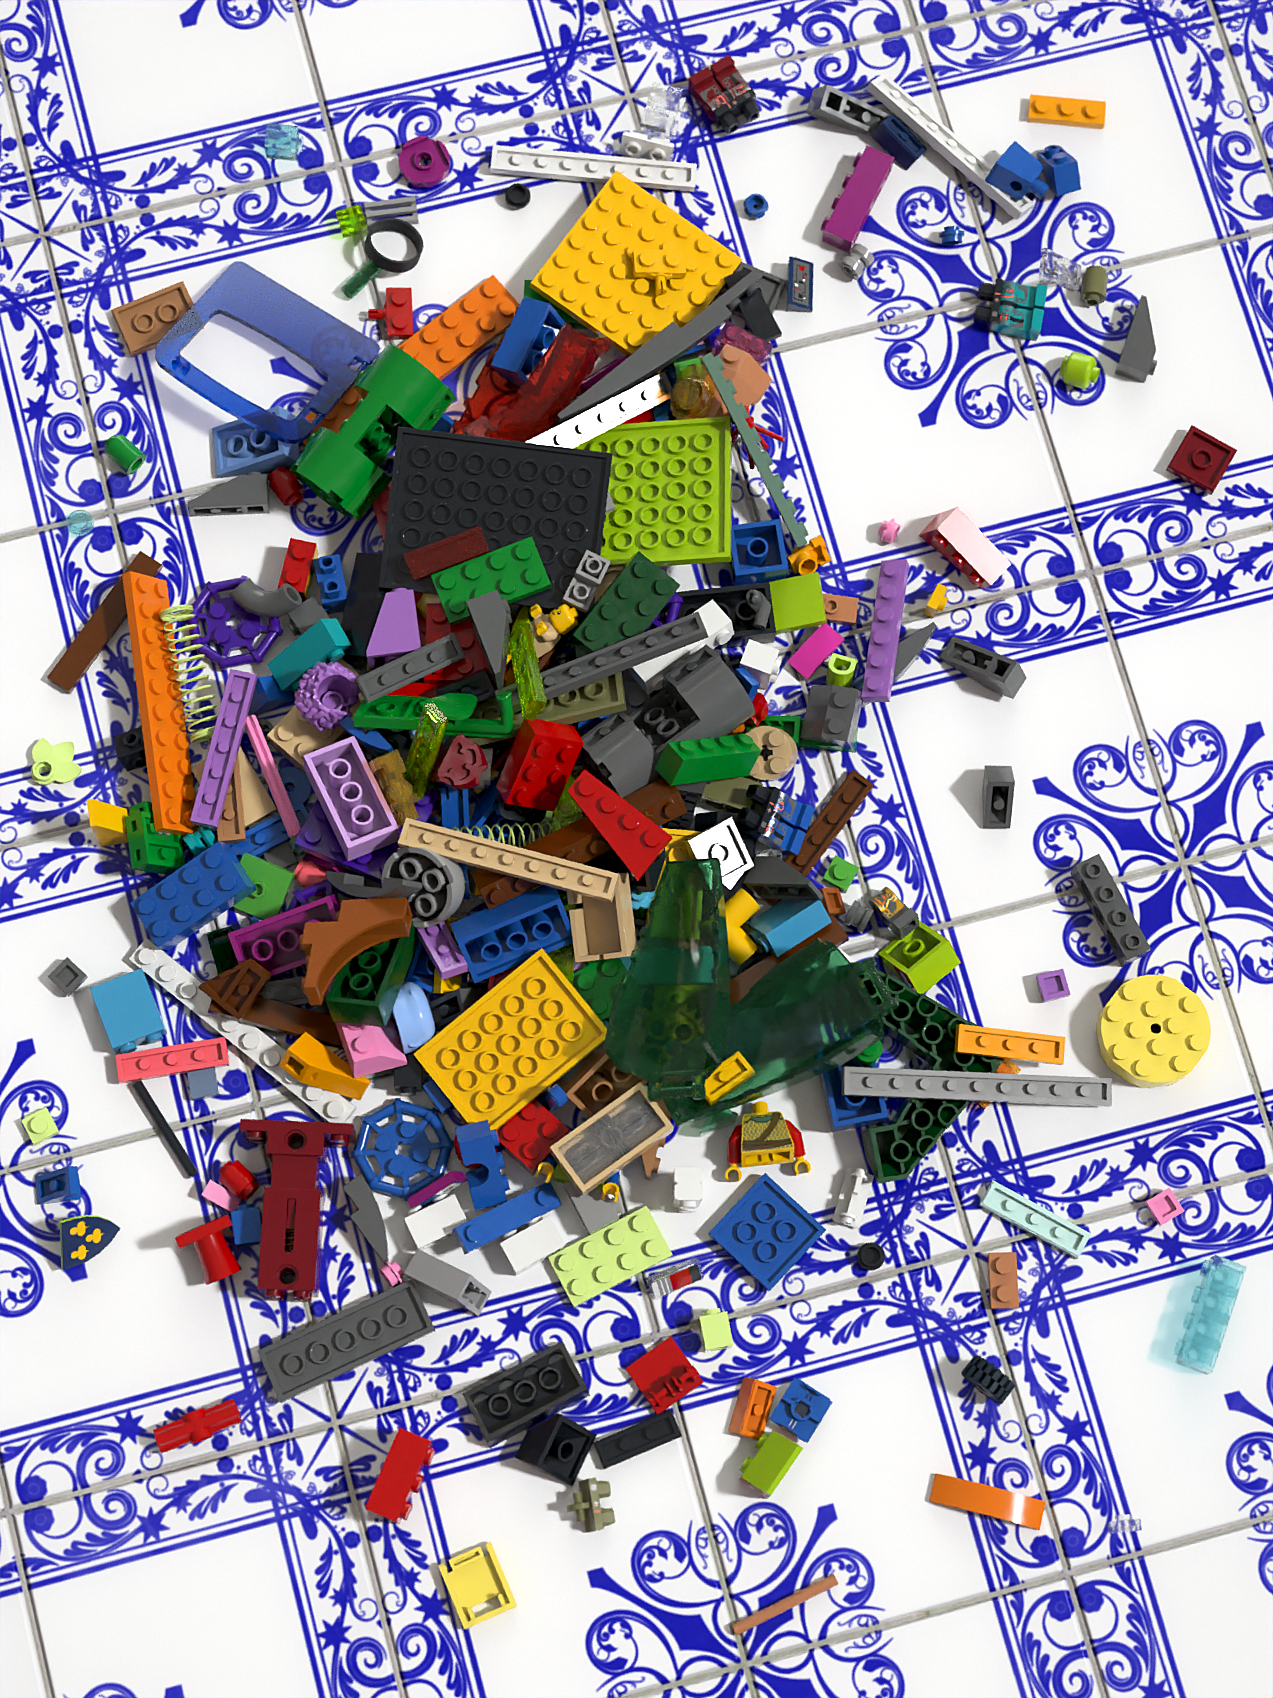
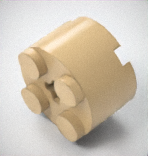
M771 726L756 727L746 733L762 750L749 774L750 776L760 780L774 781L782 779L791 771L796 764L798 752L796 743L788 733ZM767 748L773 751V755L768 756V758L763 756Z

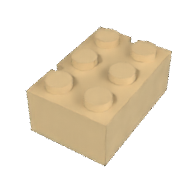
M618 873L620 878L612 903L567 891L568 905L583 903V909L569 910L575 963L638 955L628 873Z

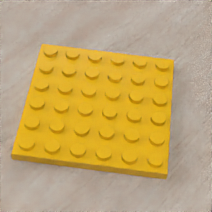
M616 170L531 281L529 287L629 357L673 321L681 329L706 309L724 287V277L733 274L743 259ZM633 249L684 250L686 263L685 278L665 280L667 292L661 295V292L659 295L656 294L655 280L633 277L631 255Z

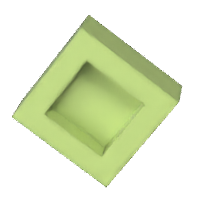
M47 1107L21 1120L35 1146L60 1133Z

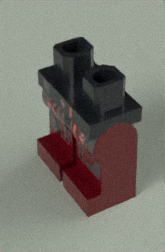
M730 54L710 65V69L707 67L689 77V93L713 121L717 129L722 127L728 134H731L740 127V122L737 119L740 115L743 114L748 122H752L759 117L760 110L756 104V93L750 88L747 81L743 79L735 67V62Z

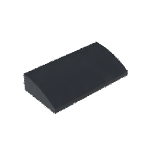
M563 1341L462 1394L489 1448L590 1396L588 1388Z

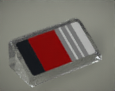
M694 1257L647 1277L645 1283L652 1299L658 1300L702 1281L704 1276L698 1257Z

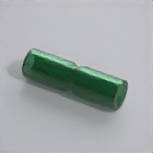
M371 261L367 262L360 272H357L341 287L342 292L349 299H353L383 269L377 267Z

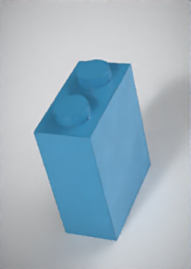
M783 899L753 918L751 922H747L751 929V932L748 934L757 946L760 945L766 953L771 952L779 957L832 921L820 900Z
M142 968L90 988L112 1049L116 1054L120 1052L121 1054L133 1052L137 1049V1045L145 1042L147 1044H154L161 1041L163 1035L168 1034Z

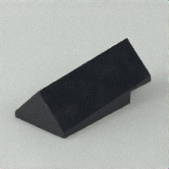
M356 554L341 627L352 645L344 651L345 655L341 659L360 671L368 661L366 651L386 593L392 590L379 588L383 554Z

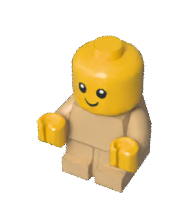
M535 604L529 608L530 614L534 618L533 621L528 624L524 622L518 627L524 644L539 658L556 645L561 639V635H565L578 626L577 617L579 614L574 607L570 608L566 604L560 605L549 614H543L540 606Z

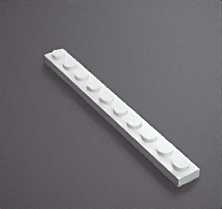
M145 938L129 958L135 965L142 968L151 978L328 1122L346 1123L357 1108L342 1095L300 1083L279 1067L286 1050L257 1026L209 1014L208 1010L212 998L198 988L202 982L162 949L158 948L151 940Z

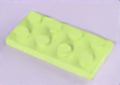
M645 1206L549 1256L548 1260L573 1308L672 1257L673 1254L648 1207Z

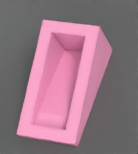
M209 1180L202 1193L203 1198L229 1212L236 1211L237 1206H239L242 1198L238 1199L229 1190L212 1180Z

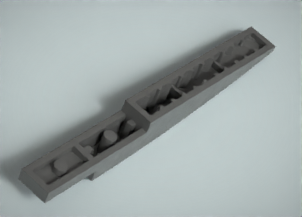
M756 267L681 329L674 321L557 414L553 424L557 426L632 388L690 351L729 320L732 315L730 311L741 303L740 298L744 294L752 295L760 287L758 282L763 277V274Z

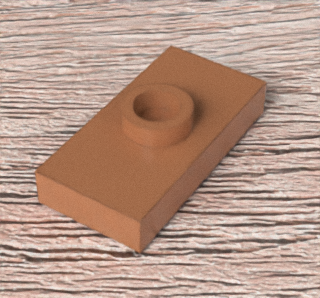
M823 593L827 622L855 626L859 598Z

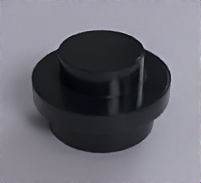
M513 184L505 192L506 203L514 209H522L530 202V191L523 184Z
M869 1242L859 1248L857 1261L863 1269L868 1271L877 1270L884 1263L885 1253L880 1245Z

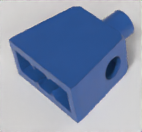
M1016 141L996 161L984 180L1017 200H1022L1028 191L1042 199L1050 187L1038 179L1044 170V165Z

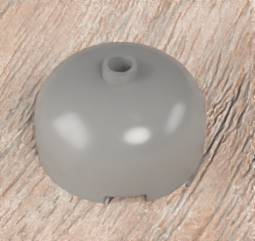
M407 847L393 853L384 865L382 883L383 877L395 879L399 877V879L423 883L421 890L407 897L417 916H412L414 927L426 928L436 925L451 917L459 908L464 897L465 879L458 862L426 848Z

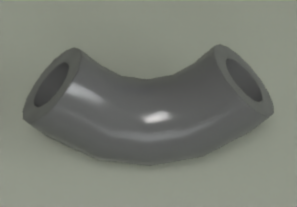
M248 578L229 594L246 612L262 618L282 617L302 604V598L298 591L287 583L274 591L267 592L260 589Z

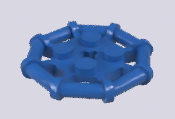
M395 1098L394 1102L361 1118L360 1131L354 1150L350 1153L351 1158H354L371 1191L376 1190L407 1201L408 1197L444 1176L452 1148H454V1141L451 1140L437 1114L438 1110L434 1107L430 1109L402 1101L401 1098ZM402 1112L424 1119L419 1125L404 1121ZM395 1113L397 1114V1121L383 1129L376 1124ZM429 1123L440 1142H430L424 1131ZM372 1129L378 1134L374 1149L365 1150ZM399 1143L410 1145L411 1148L407 1150L409 1155L406 1157L395 1153ZM432 1150H440L433 1170L428 1166L429 1157ZM375 1156L382 1169L377 1176L366 1157ZM424 1171L429 1175L409 1186V1178ZM386 1175L396 1176L403 1179V1187L382 1180Z

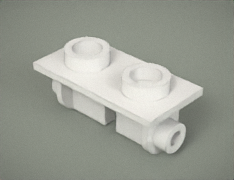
M630 130V132L625 131L622 135L620 154L638 159L670 161L675 144L670 143V140L655 137L649 140L647 135Z
M847 1168L832 1221L859 1229L873 1182V1175L867 1174L866 1170L860 1168L856 1170Z

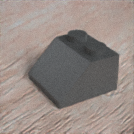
M836 685L811 686L800 738L853 748L863 702L861 698L862 693L858 689Z

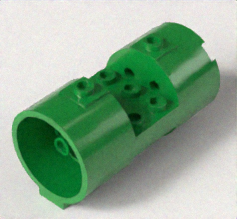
M391 344L386 345L371 366L368 365L365 370L358 374L353 386L363 398L357 403L356 410L352 416L342 422L339 432L336 434L325 427H320L317 432L308 438L307 445L304 447L305 450L290 468L291 473L302 484L305 485L307 483V486L315 492L316 496L344 516H349L357 522H360L391 482L386 473L378 467L396 445L398 426L431 430L456 398L451 389L443 384L424 365Z

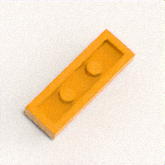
M1030 94L1027 122L1103 129L1105 125L1106 102Z

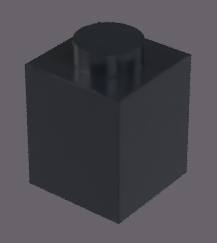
M405 1054L407 1065L394 1068V1090L400 1091V1095L415 1096L416 1092H422L423 1066L414 1054Z

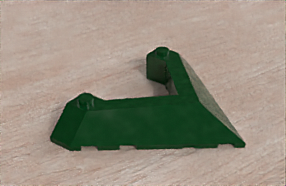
M865 960L837 965L835 998L840 1023L868 1019L929 1063L925 1070L995 1073L999 1068L998 1066L1003 1062V1058L954 1053L956 1025L978 1026L977 1024L963 1019L961 1015L928 996L907 987V984L893 976L879 971ZM906 1098L888 1125L861 1131L865 1156L878 1184L906 1179L970 1101Z

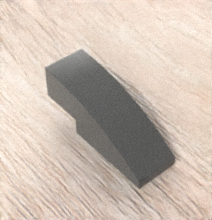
M360 1174L343 1187L345 1193L358 1209L350 1217L382 1262L385 1263V1261H389V1251L384 1221L370 1187Z

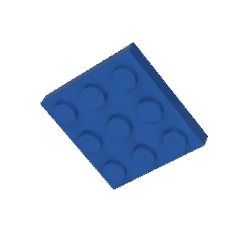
M764 1173L708 1235L770 1292L822 1236L826 1229Z

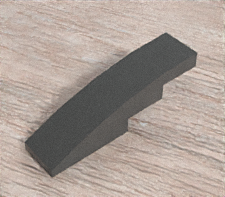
M934 622L898 643L893 684L905 674L921 655L934 635L937 627ZM863 701L861 709L871 702L864 703Z

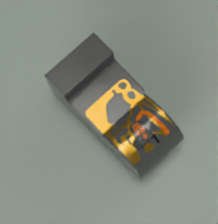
M884 887L869 899L868 902L871 908L874 909L880 919L900 940L919 926L918 914L911 907L908 908L888 887Z

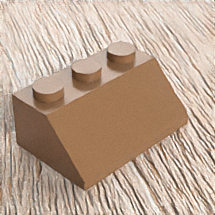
M615 1024L609 1029L612 1035L556 1082L568 1098L589 1118L639 1082L644 1086L660 1070Z

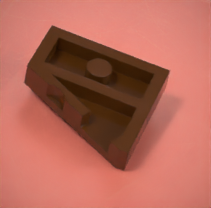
M251 958L200 984L198 988L235 1018L241 1020L273 975Z

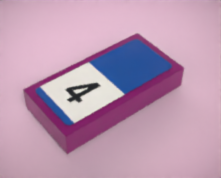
M450 1171L408 1197L407 1201L411 1208L423 1206L424 1208L431 1204L433 1199L449 1193L465 1183L467 1179L463 1172Z

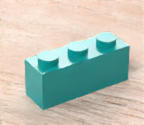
M336 618L320 619L272 659L267 666L282 691L294 690V692H297L298 688H300L299 681L302 680V675L307 673L308 669H312L318 662L328 664L341 659L345 655L344 651L352 645Z

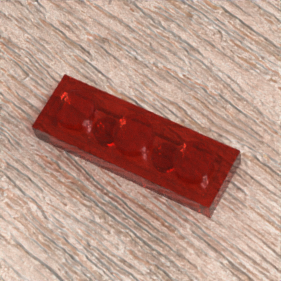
M480 526L405 553L404 557L414 581L489 552Z

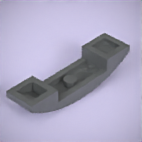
M326 871L325 875L329 882L339 890L353 896L368 899L409 897L421 890L423 884L404 879L383 877L382 888L363 886L365 878L363 876Z

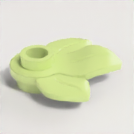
M41 738L34 745L32 757L35 763L31 768V776L36 783L40 785H49L54 781L67 783L80 775L82 768L72 763L75 754L73 742H62L51 747L46 739ZM43 769L50 770L47 776L40 775Z

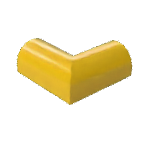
M742 888L701 925L738 966L745 962L759 948L743 931L741 926L760 907L752 896Z

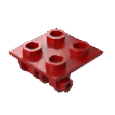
M671 1336L625 1368L657 1415L703 1383L696 1368L690 1364Z

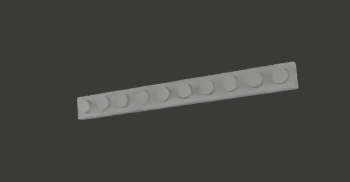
M842 1067L841 1096L1109 1107L1112 1106V1078Z

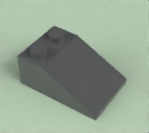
M495 590L468 600L466 603L470 622L498 690L504 687L510 637L508 624L512 623L506 598H500L498 591Z

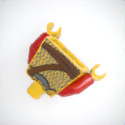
M766 1102L754 1103L751 1106L752 1114H745L743 1116L742 1124L735 1127L728 1139L727 1162L730 1163V1168L725 1173L727 1181L729 1180L728 1173L733 1169L738 1171V1182L740 1181L742 1173L738 1169V1163H741L742 1168L794 1162L792 1171L797 1176L799 1175L798 1164L803 1163L806 1173H809L811 1165L803 1157L806 1153L801 1132L789 1120H784L782 1112H769Z

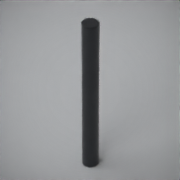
M141 1080L137 1081L132 1087L187 1176L189 1178L196 1176L199 1173L143 1082Z

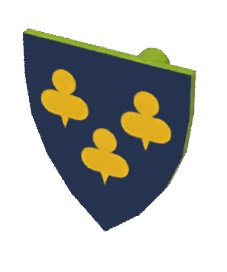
M95 1215L77 1216L60 1221L61 1269L66 1270L78 1266L95 1257L111 1243L121 1228L111 1220Z

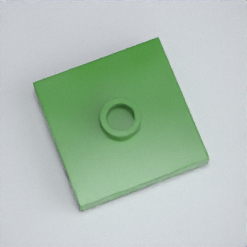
M243 853L240 863L257 890L232 907L264 920L280 914L295 873L249 853Z

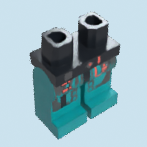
M996 278L994 284L980 283L977 299L989 301L990 306L977 305L973 322L986 325V331L988 332L995 331L1009 336L1037 341L1041 332L1048 286L1037 284V287L1020 285L1016 282L1004 281Z

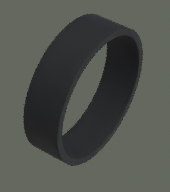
M384 218L371 225L365 239L364 248L370 261L377 267L392 273H403L417 265L423 251V239L417 229L408 222L397 218ZM381 230H393L402 233L413 242L417 255L406 261L389 259L375 249L371 236Z

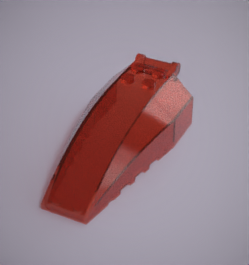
M564 323L537 366L531 372L530 377L521 387H518L502 378L491 366L493 356L504 339L503 334L475 381L478 387L472 398L466 397L463 403L466 409L459 420L454 419L453 425L450 426L453 429L452 433L525 442L547 431L553 425L557 414L564 410L570 400L578 394L580 385L585 377L593 371L594 364L601 353L609 351L611 346L609 339L606 337H588L587 334L577 332L569 324Z

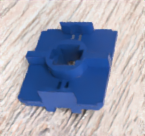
M794 1378L769 1419L801 1441L808 1443L831 1406L832 1401L799 1378ZM798 1403L808 1407V1411L803 1418L793 1412Z

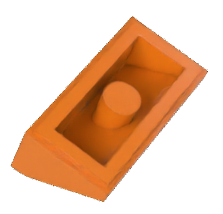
M743 1378L728 1431L759 1441L764 1433L777 1387L757 1379Z

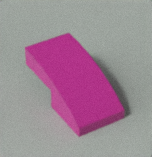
M823 624L796 651L788 663L806 679H810L845 639L828 624Z

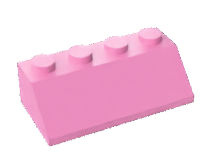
M334 978L327 987V990L325 992L326 998L328 996ZM391 1014L386 1027L335 1022L353 1078L407 1065Z

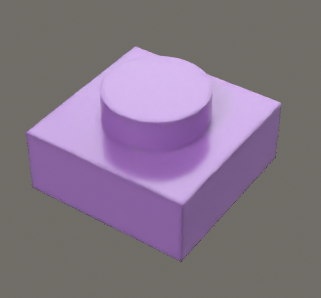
M1063 969L1036 976L1043 1003L1071 995Z

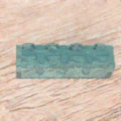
M1217 1255L1212 1256L1209 1261H1204L1200 1271V1276H1203L1201 1286L1195 1287L1191 1302L1195 1303L1192 1313L1188 1312L1183 1322L1182 1328L1186 1329L1183 1339H1178L1174 1349V1354L1177 1355L1175 1363L1206 1375L1213 1372L1247 1266Z

